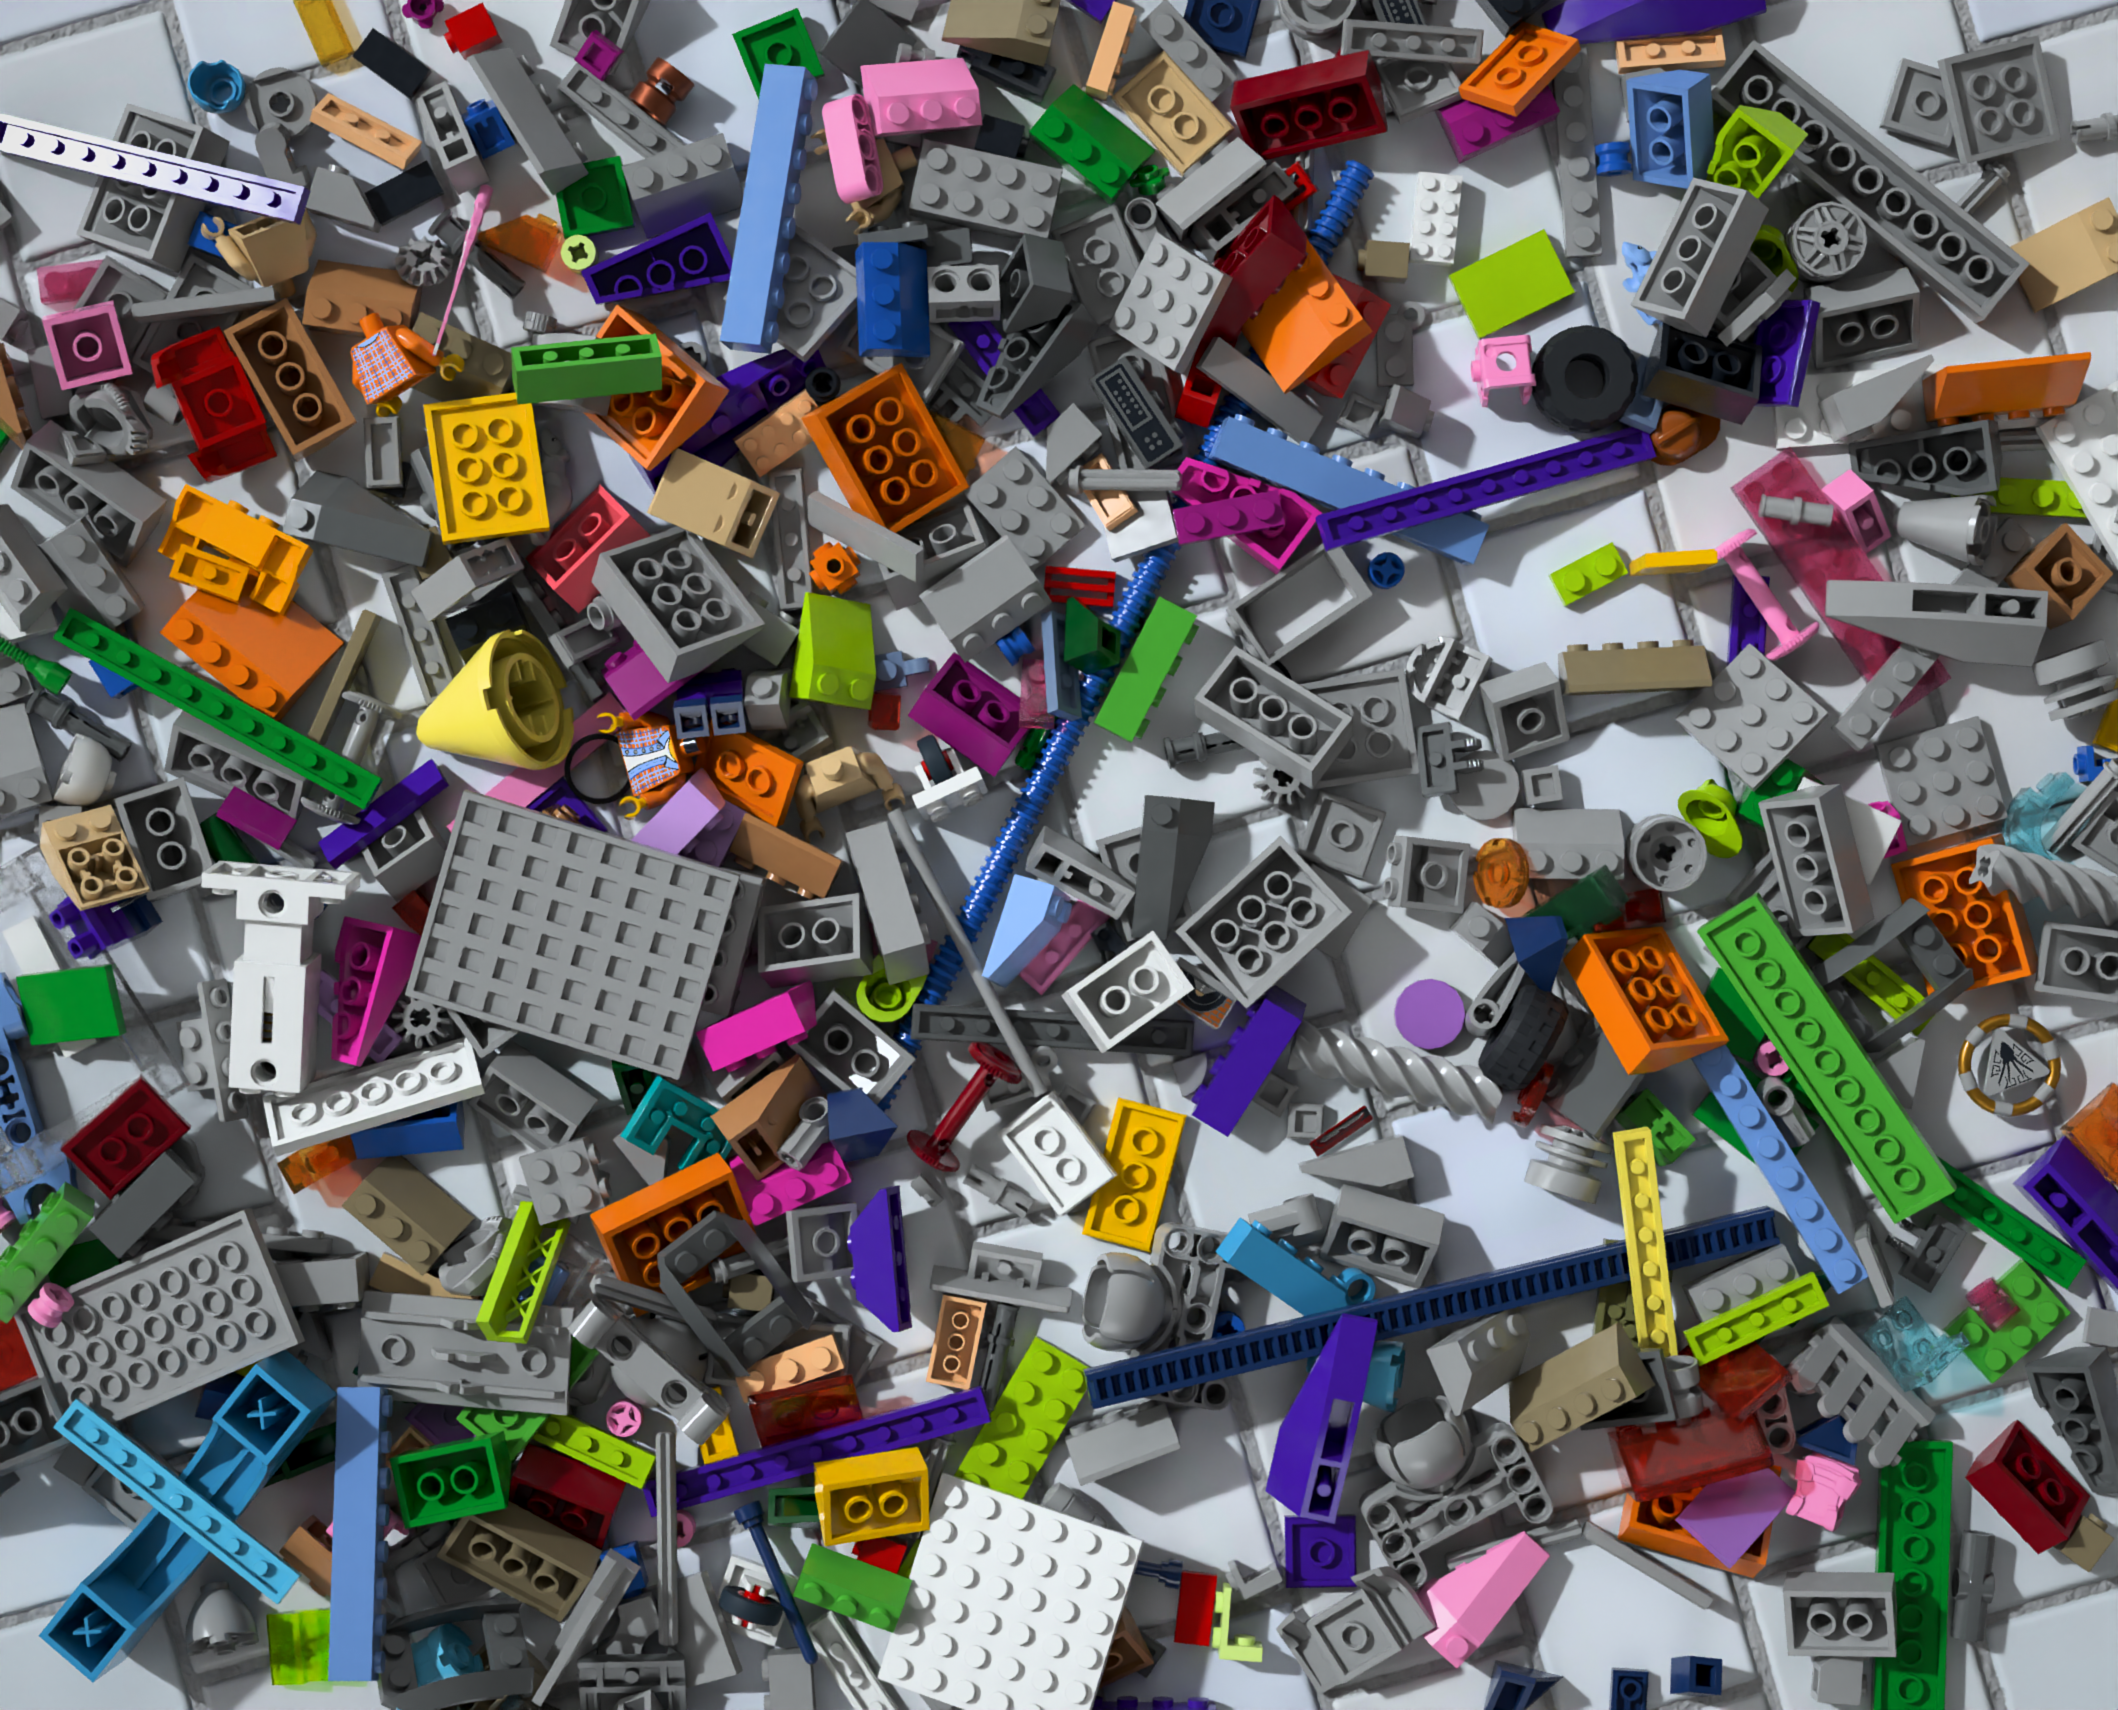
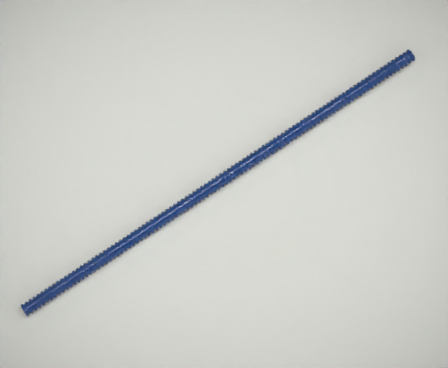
M1354 160L1346 161L1345 167L1347 169L1346 171L1342 170L1340 173L1342 179L1336 181V190H1331L1329 194L1332 197L1331 200H1326L1324 204L1326 209H1322L1319 214L1321 219H1316L1314 223L1316 229H1311L1309 233L1311 238L1308 240L1327 266L1329 264L1327 258H1332L1334 254L1332 249L1337 248L1339 245L1337 239L1342 238L1344 235L1342 229H1347L1349 225L1347 220L1352 219L1354 216L1352 210L1357 209L1359 206L1357 200L1363 198V189L1367 190L1369 187L1367 181L1372 180L1374 177V173L1370 168ZM1251 346L1248 350L1251 353L1250 356L1245 357L1271 375ZM1231 393L1229 396H1224L1225 404L1224 406H1219L1220 414L1214 416L1213 420L1215 423L1214 425H1209L1208 430L1210 433L1209 435H1204L1203 440L1205 443L1204 445H1199L1198 450L1200 452L1199 454H1194V460L1222 468L1220 463L1208 458L1223 420L1229 416L1234 418L1235 414L1246 416V414H1251L1253 410ZM1173 495V509L1189 506L1178 496ZM1178 542L1143 553V562H1138L1137 564L1138 572H1133V581L1127 583L1128 591H1123L1122 593L1123 601H1118V610L1112 612L1111 615L1114 618L1108 622L1121 631L1120 658L1125 657L1126 654L1123 652L1125 648L1129 649L1131 646L1129 640L1130 638H1135L1136 634L1133 632L1135 628H1140V619H1145L1146 614H1144L1145 609H1150L1149 601L1150 599H1155V590H1160L1161 585L1159 582L1160 580H1165L1166 575L1164 572L1170 570V561H1175L1177 556L1174 553L1176 550L1180 551L1182 547L1179 546ZM1120 663L1088 675L1081 672L1083 678L1079 680L1082 718L1074 721H1068L1063 718L1056 720L1058 726L1056 729L1052 728L1051 733L1053 736L1051 739L1047 738L1046 743L1048 745L1046 749H1041L1040 752L1043 755L1041 759H1036V768H1031L1030 772L1033 774L1031 778H1026L1025 782L1028 784L1026 788H1021V797H1016L1015 802H1017L1015 808L1011 807L1012 815L1011 817H1006V826H1001L1000 831L1002 834L1000 837L996 836L995 838L997 844L995 847L991 846L990 851L992 853L990 857L986 856L984 859L987 861L985 867H980L979 870L982 872L980 876H975L974 880L977 881L975 886L971 885L969 888L972 891L970 896L966 895L964 898L966 900L965 905H960L959 907L961 913L956 916L971 945L973 942H977V933H982V923H987L988 918L986 916L988 912H993L994 909L991 906L993 902H998L999 899L996 898L998 892L1002 893L1004 890L1001 888L1003 883H1008L1009 879L1006 877L1008 873H1013L1012 865L1018 863V854H1023L1024 850L1021 848L1023 844H1028L1029 842L1026 838L1029 834L1032 835L1034 833L1032 827L1034 824L1038 825V815H1043L1044 810L1042 808L1044 804H1049L1047 798L1049 795L1054 794L1053 786H1058L1059 781L1057 779L1059 775H1064L1065 772L1062 769L1064 765H1069L1070 762L1067 759L1069 756L1074 755V746H1079L1080 742L1077 740L1079 736H1084L1085 732L1083 729L1085 726L1088 727L1090 725L1088 719L1089 717H1094L1095 712H1093L1094 707H1099L1100 702L1098 700L1100 697L1103 698L1105 696L1103 690L1105 687L1109 688L1110 683L1108 680L1110 677L1114 678L1115 673L1113 671L1115 668L1120 667ZM945 934V944H940L939 949L941 951L939 955H934L936 961L934 964L929 965V969H931L930 974H927L925 984L914 1003L940 1005L942 1000H947L948 997L945 996L947 991H952L953 987L950 985L952 981H957L958 977L955 975L957 971H962L963 967H961L963 959L950 934ZM911 1007L909 1013L903 1016L905 1018L904 1023L900 1022L898 1025L900 1028L899 1032H895L893 1037L917 1058L915 1052L921 1050L922 1045L920 1043L922 1040L910 1039ZM905 1072L877 1104L883 1112L891 1108V1099H896L895 1091L896 1089H901L902 1085L899 1083L901 1079H906L907 1075Z

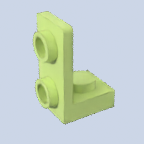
M1223 1582L1222 1592L1216 1591L1214 1612L1221 1614L1220 1627H1213L1212 1648L1218 1649L1219 1659L1262 1662L1261 1641H1255V1636L1236 1634L1234 1639H1228L1231 1586L1229 1583Z

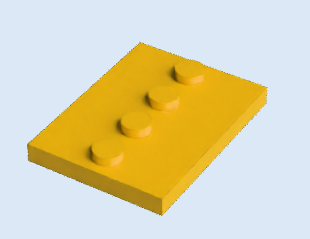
M514 392L423 404L443 545L550 531L532 403L518 404Z

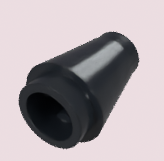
M818 367L808 374L805 387L811 398L825 403L838 395L841 381L834 370L828 367ZM825 385L830 389V391L827 393H825L824 391L823 393H819L816 390L819 386Z

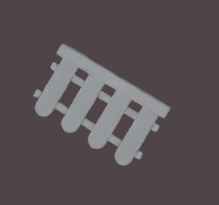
M1834 1315L1816 1325L1809 1334L1811 1339L1808 1343L1813 1348L1804 1361L1800 1358L1791 1366L1796 1371L1792 1377V1384L1800 1393H1806L1814 1389L1822 1396L1818 1401L1817 1407L1823 1417L1832 1418L1840 1414L1847 1421L1843 1427V1435L1847 1441L1858 1443L1865 1439L1872 1446L1868 1453V1458L1875 1468L1880 1469L1889 1464L1894 1467L1902 1459L1897 1453L1906 1440L1908 1442L1915 1440L1918 1435L1916 1431L1929 1425L1936 1416V1413L1837 1315ZM1831 1365L1838 1374L1828 1386L1821 1377ZM1856 1390L1863 1399L1854 1411L1847 1402ZM1880 1415H1882L1889 1423L1879 1436L1872 1427Z

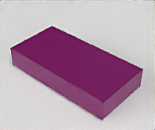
M235 786L216 814L222 820L277 850H280L297 822L294 818Z

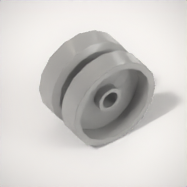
M1278 0L1277 6L1281 20L1292 33L1303 39L1319 41L1331 38L1343 29V20L1351 18L1357 0Z

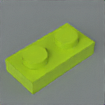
M1613 542L1548 576L1563 605L1566 606L1628 574V571Z

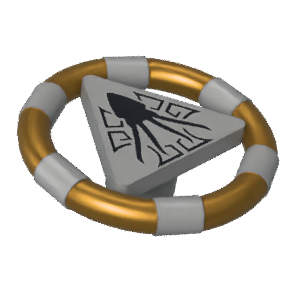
M2013 1013L1999 1014L1980 1022L1964 1039L1958 1058V1075L1964 1091L1976 1105L1985 1111L2006 1117L2020 1116L2044 1105L2054 1093L2061 1074V1055L2055 1039L2039 1022L2024 1015ZM2011 1027L2027 1030L2037 1037L2048 1060V1068L1999 1028ZM1993 1030L1984 1090L1982 1092L1978 1088L1971 1070V1060L1974 1049L1987 1033ZM2047 1075L2045 1081L2033 1096L2025 1101L2012 1104L1992 1100L1987 1097Z

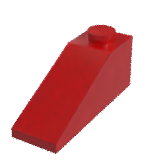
M1237 339L1233 343H1227L1235 348ZM1201 340L1174 417L1208 428L1222 386L1196 367L1208 347V344Z

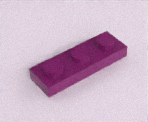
M1278 490L1177 508L1172 511L1179 546L1284 527L1285 525Z

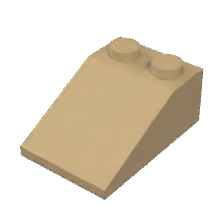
M2109 197L2010 247L2030 263L2017 280L2034 313L2118 273V214Z

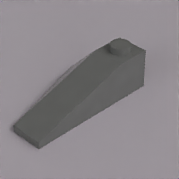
M1987 419L1848 444L1851 469L1860 479L1865 481L1959 496L1999 490L2002 450L1998 421Z

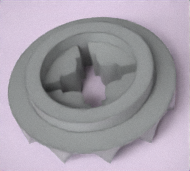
M426 236L419 241H414L410 238L406 246L399 247L398 255L395 258L396 269L400 277L407 283L418 287H431L442 283L448 278L453 267L450 249L442 246L439 239L429 241ZM426 255H430V263L424 262L418 266L417 257L423 259Z

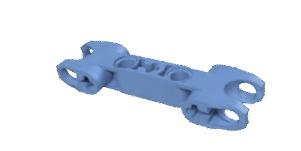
M2 972L0 973V1055L7 1058L9 1068L5 1074L0 1073V1081L14 1077L15 1082L7 1083L6 1085L0 1084V1127L11 1156L0 1160V1189L21 1225L27 1223L31 1218L34 1219L32 1193L35 1187L46 1183L58 1191L66 1181L78 1189L77 1168L60 1150L66 1140L63 1139L51 1144L47 1142L26 1072L15 1043L16 1039L29 1035L22 1002L6 973ZM11 1093H18L19 1100H16L14 1103H8L6 1097L10 1096ZM21 1122L26 1123L31 1129V1136L28 1141H22L16 1134L17 1126Z

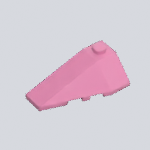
M1523 1531L1488 1549L1485 1555L1468 1564L1463 1562L1456 1566V1570L1439 1579L1435 1577L1425 1582L1415 1593L1435 1622L1436 1627L1424 1633L1423 1637L1455 1668H1458L1485 1641L1550 1557V1554Z

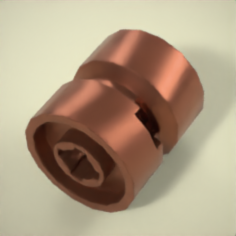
M657 57L646 72L648 80L646 82L639 81L628 98L651 118L662 125H666L677 110L675 102L684 101L694 87V84L670 63ZM658 82H661L671 90L668 96L655 87Z

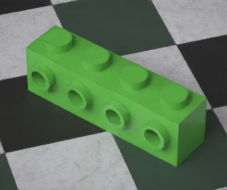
M656 333L511 347L512 379L518 404L662 390V355Z
M1159 596L1093 724L1129 743L1132 742L1134 737L1142 738L1150 723V720L1144 718L1151 705L1158 708L1167 690L1161 687L1166 675L1169 674L1174 677L1183 660L1182 657L1177 655L1183 642L1190 645L1199 629V626L1194 624L1197 615Z
M66 1181L56 1193L52 1192L49 1194L41 1206L42 1211L35 1219L31 1218L24 1225L19 1234L20 1238L13 1246L9 1245L0 1256V1320L6 1324L93 1218L95 1200Z

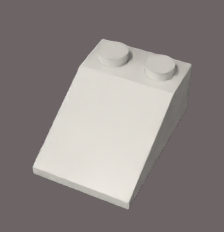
M1151 931L1061 996L1100 1052L1104 1053L1188 994L1194 987L1155 932Z

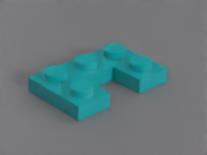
M659 1075L655 1078L620 1135L626 1141L654 1155L672 1125L694 1136L677 1164L680 1170L716 1153H719L725 1160L732 1149L730 1143L710 1117L720 1109Z

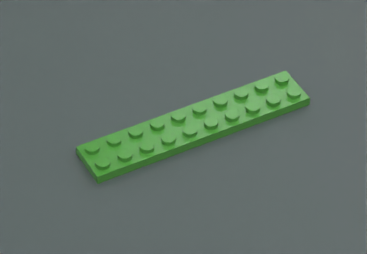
M1759 892L1699 927L1697 933L1894 1224L1955 1192L1957 1185Z

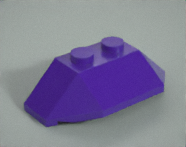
M896 1185L880 1189L850 1226L847 1244L848 1250L853 1257L851 1284L853 1289L856 1290V1299L892 1332H901L912 1328V1318L910 1314L911 1307L900 1186Z

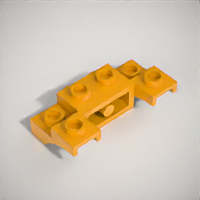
M185 484L175 502L170 525L157 551L175 561L181 543L201 551L206 545L260 572L258 581L249 598L283 616L300 586L297 580L314 550L309 545L279 531L280 525L262 515L257 520L247 515L249 509L233 500L225 504Z

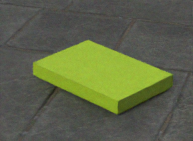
M1545 229L1448 276L1478 340L1575 293Z

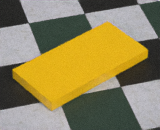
M1118 1097L1103 1152L1104 1157L1118 1175L1092 1194L1082 1231L1083 1235L1151 1252L1187 1115Z

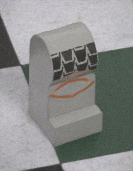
M277 122L265 124L256 136L255 146L266 177L299 186H306L311 176L306 165L296 166L288 146L290 135L287 128Z

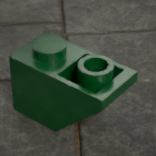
M1073 597L1068 598L1065 617L1064 662L1086 675L1119 664L1121 631L1092 608Z

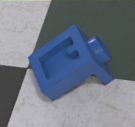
M480 99L466 107L467 112L462 114V117L483 159L515 144L493 100L486 102L485 99Z
M2093 745L2077 747V754L2073 756L2074 773L2079 775V782L2094 781L2104 769L2103 763L2105 761L2110 762L2113 758L2096 760L2097 766H2095Z

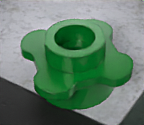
M1147 165L1141 167L1137 171L1135 179L1130 180L1129 183L1131 187H1137L1141 195L1157 194L1166 187L1164 177L1168 176L1170 172L1168 168L1158 169L1156 165Z

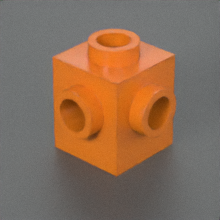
M827 542L812 553L815 558L810 563L814 570L809 572V575L820 591L827 587L831 594L838 591L841 595L858 583L855 578L861 574L856 566L861 564V561L851 547L848 546L843 549L839 542L834 546L831 542ZM832 560H837L841 564V568L837 573L828 571V563Z

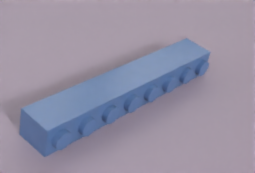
M765 64L720 335V342L730 350L771 354L772 345L778 339L779 326L776 320L778 308L781 309L784 303L782 283L784 274L788 273L790 267L788 246L789 240L793 239L796 230L793 215L795 204H799L801 199L799 178L800 172L805 169L807 162V153L804 147L806 135L809 136L812 130L810 110L812 101L816 100L818 94L816 78L806 67Z
M1235 414L1234 418L1229 416L1223 420L1208 458L1280 489L1292 491L1304 499L1333 511L1415 488L1399 481L1396 486L1384 481V474L1369 468H1365L1364 472L1351 467L1353 462L1344 457L1333 455L1332 459L1323 456L1319 454V447L1308 442L1301 441L1299 445L1286 440L1288 437L1286 433L1268 427L1267 432L1254 427V420L1240 414ZM1469 511L1394 532L1391 535L1467 566L1475 563L1489 524L1480 521L1482 515Z
M1723 1045L1690 1058L1837 1294H1841L1868 1277L1866 1269L1728 1047Z
M337 1387L328 1681L379 1680V1673H384L385 1652L380 1651L381 1636H385L387 1622L386 1615L381 1614L382 1599L387 1597L388 1590L387 1578L382 1577L383 1563L387 1562L389 1555L388 1541H383L384 1526H388L390 1519L389 1505L385 1504V1489H389L391 1483L390 1468H386V1453H390L392 1447V1435L390 1431H387V1417L392 1416L393 1399L391 1395H388V1389L382 1387Z

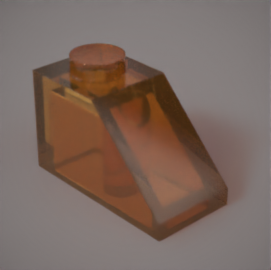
M538 214L536 218L524 215L479 233L477 240L483 246L547 273L563 234L556 228L558 222Z
M346 1135L300 1149L278 1162L277 1165L293 1194H296L356 1161L357 1156L351 1135Z

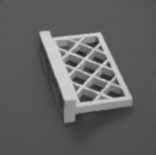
M610 1548L545 1657V1660L553 1665L533 1697L532 1702L541 1707L563 1672L575 1678L579 1672L577 1669L578 1658L589 1653L594 1647L641 1568L639 1565Z

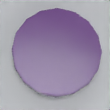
M1434 979L1417 980L1410 984L1398 996L1394 1008L1395 1025L1402 1037L1412 1045L1425 1049L1441 1048L1452 1042L1462 1030L1465 1018L1463 1001L1457 991L1447 983Z

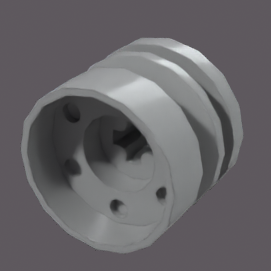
M1833 201L1818 203L1804 211L1793 221L1784 234L1787 249L1799 273L1798 279L1812 285L1830 284L1844 276L1864 256L1867 245L1866 227L1860 216L1847 205ZM1826 234L1832 236L1830 239L1832 245L1829 248L1824 246L1825 239L1822 238Z
M2103 639L2072 648L2033 663L2032 670L2038 686L2055 684L2057 688L2056 692L2043 699L2044 703L2049 704L2061 700L2063 704L2062 707L2048 712L2051 721L2076 719L2102 710L2118 699V688L2105 692L2103 689V685L2117 680L2116 674L2099 676L2097 669L2111 661Z
M1661 813L1647 816L1635 824L1626 838L1624 849L1627 866L1634 876L1656 890L1667 892L1686 889L1696 882L1705 869L1708 854L1705 840L1696 827L1681 818ZM1660 843L1671 847L1666 852L1668 858L1665 860L1660 856H1655V853L1660 850Z
M1541 1124L1539 1132L1554 1137L1553 1143L1551 1145L1536 1141L1535 1146L1548 1153L1549 1156L1547 1161L1530 1159L1524 1182L1574 1199L1596 1204L1602 1181L1588 1174L1590 1167L1607 1168V1162L1595 1159L1593 1156L1595 1151L1611 1155L1613 1146L1601 1139L1598 1140L1585 1131L1573 1127Z

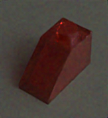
M1654 888L1585 899L1586 918L1589 922L1590 934L1625 930L1666 922L1662 891Z

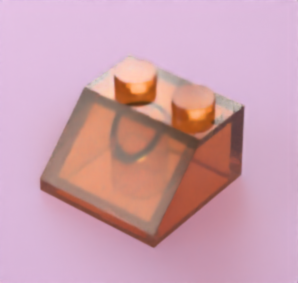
M2111 1082L2065 1123L2060 1130L2110 1183L2118 1185V1087L2115 1083Z

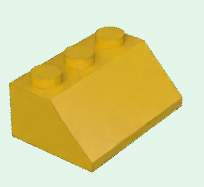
M918 1447L814 1463L815 1497L825 1546L930 1530L928 1468Z

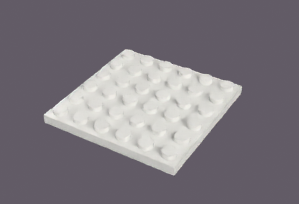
M942 1473L929 1513L930 1530L923 1532L909 1579L912 1580L895 1630L891 1633L877 1679L964 1710H1092L1145 1540L948 1473Z

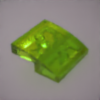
M330 1607L267 1614L272 1685H303L310 1681H328Z

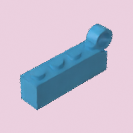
M1240 1217L1215 1251L1231 1266L1303 1316L1370 1301L1375 1295L1376 1287L1374 1281L1362 1270L1348 1268L1342 1271L1338 1277L1332 1274L1328 1279L1321 1274L1324 1270L1321 1265L1308 1256L1304 1261L1296 1257L1298 1249L1283 1238L1278 1243L1269 1238L1272 1231L1257 1220L1249 1224ZM1362 1279L1363 1285L1361 1290L1354 1296H1348L1350 1284L1355 1280Z

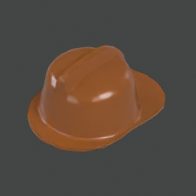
M1674 404L1667 405L1661 409L1656 429L1649 434L1656 457L1651 461L1663 466H1673L1684 462L1716 440L1720 431L1721 419Z

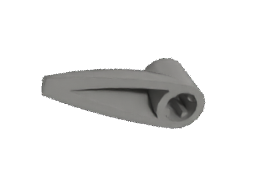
M1515 952L1494 973L1467 1010L1464 1025L1472 1035H1488L1495 1028L1511 1002L1525 973L1518 964ZM1483 1011L1488 1015V1021H1484L1481 1024L1476 1020L1477 1015L1474 1013L1480 1014Z

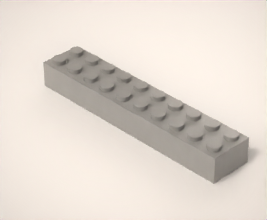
M1753 40L1711 91L1712 110L1726 121L1729 120L1739 105L1780 112L1808 133V136L1783 167L1825 202L1833 201L1844 204L1855 211L1864 223L1868 237L1974 323H1978L1987 317L2030 264L1757 41Z

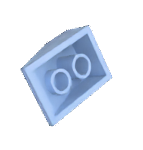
M1015 874L982 976L996 985L1006 988L1057 935L1062 923H1067L1072 910V904L1069 903L1071 897L1054 885Z

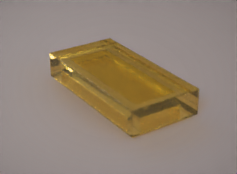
M293 0L323 68L355 53L332 0Z

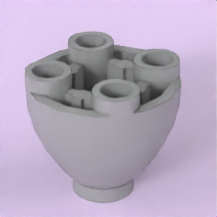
M213 1582L200 1587L201 1595L195 1602L186 1625L185 1642L188 1656L204 1654L208 1650H213L215 1656L227 1655L235 1652V1645L249 1646L259 1642L256 1623L252 1613L246 1604L229 1589V1582Z

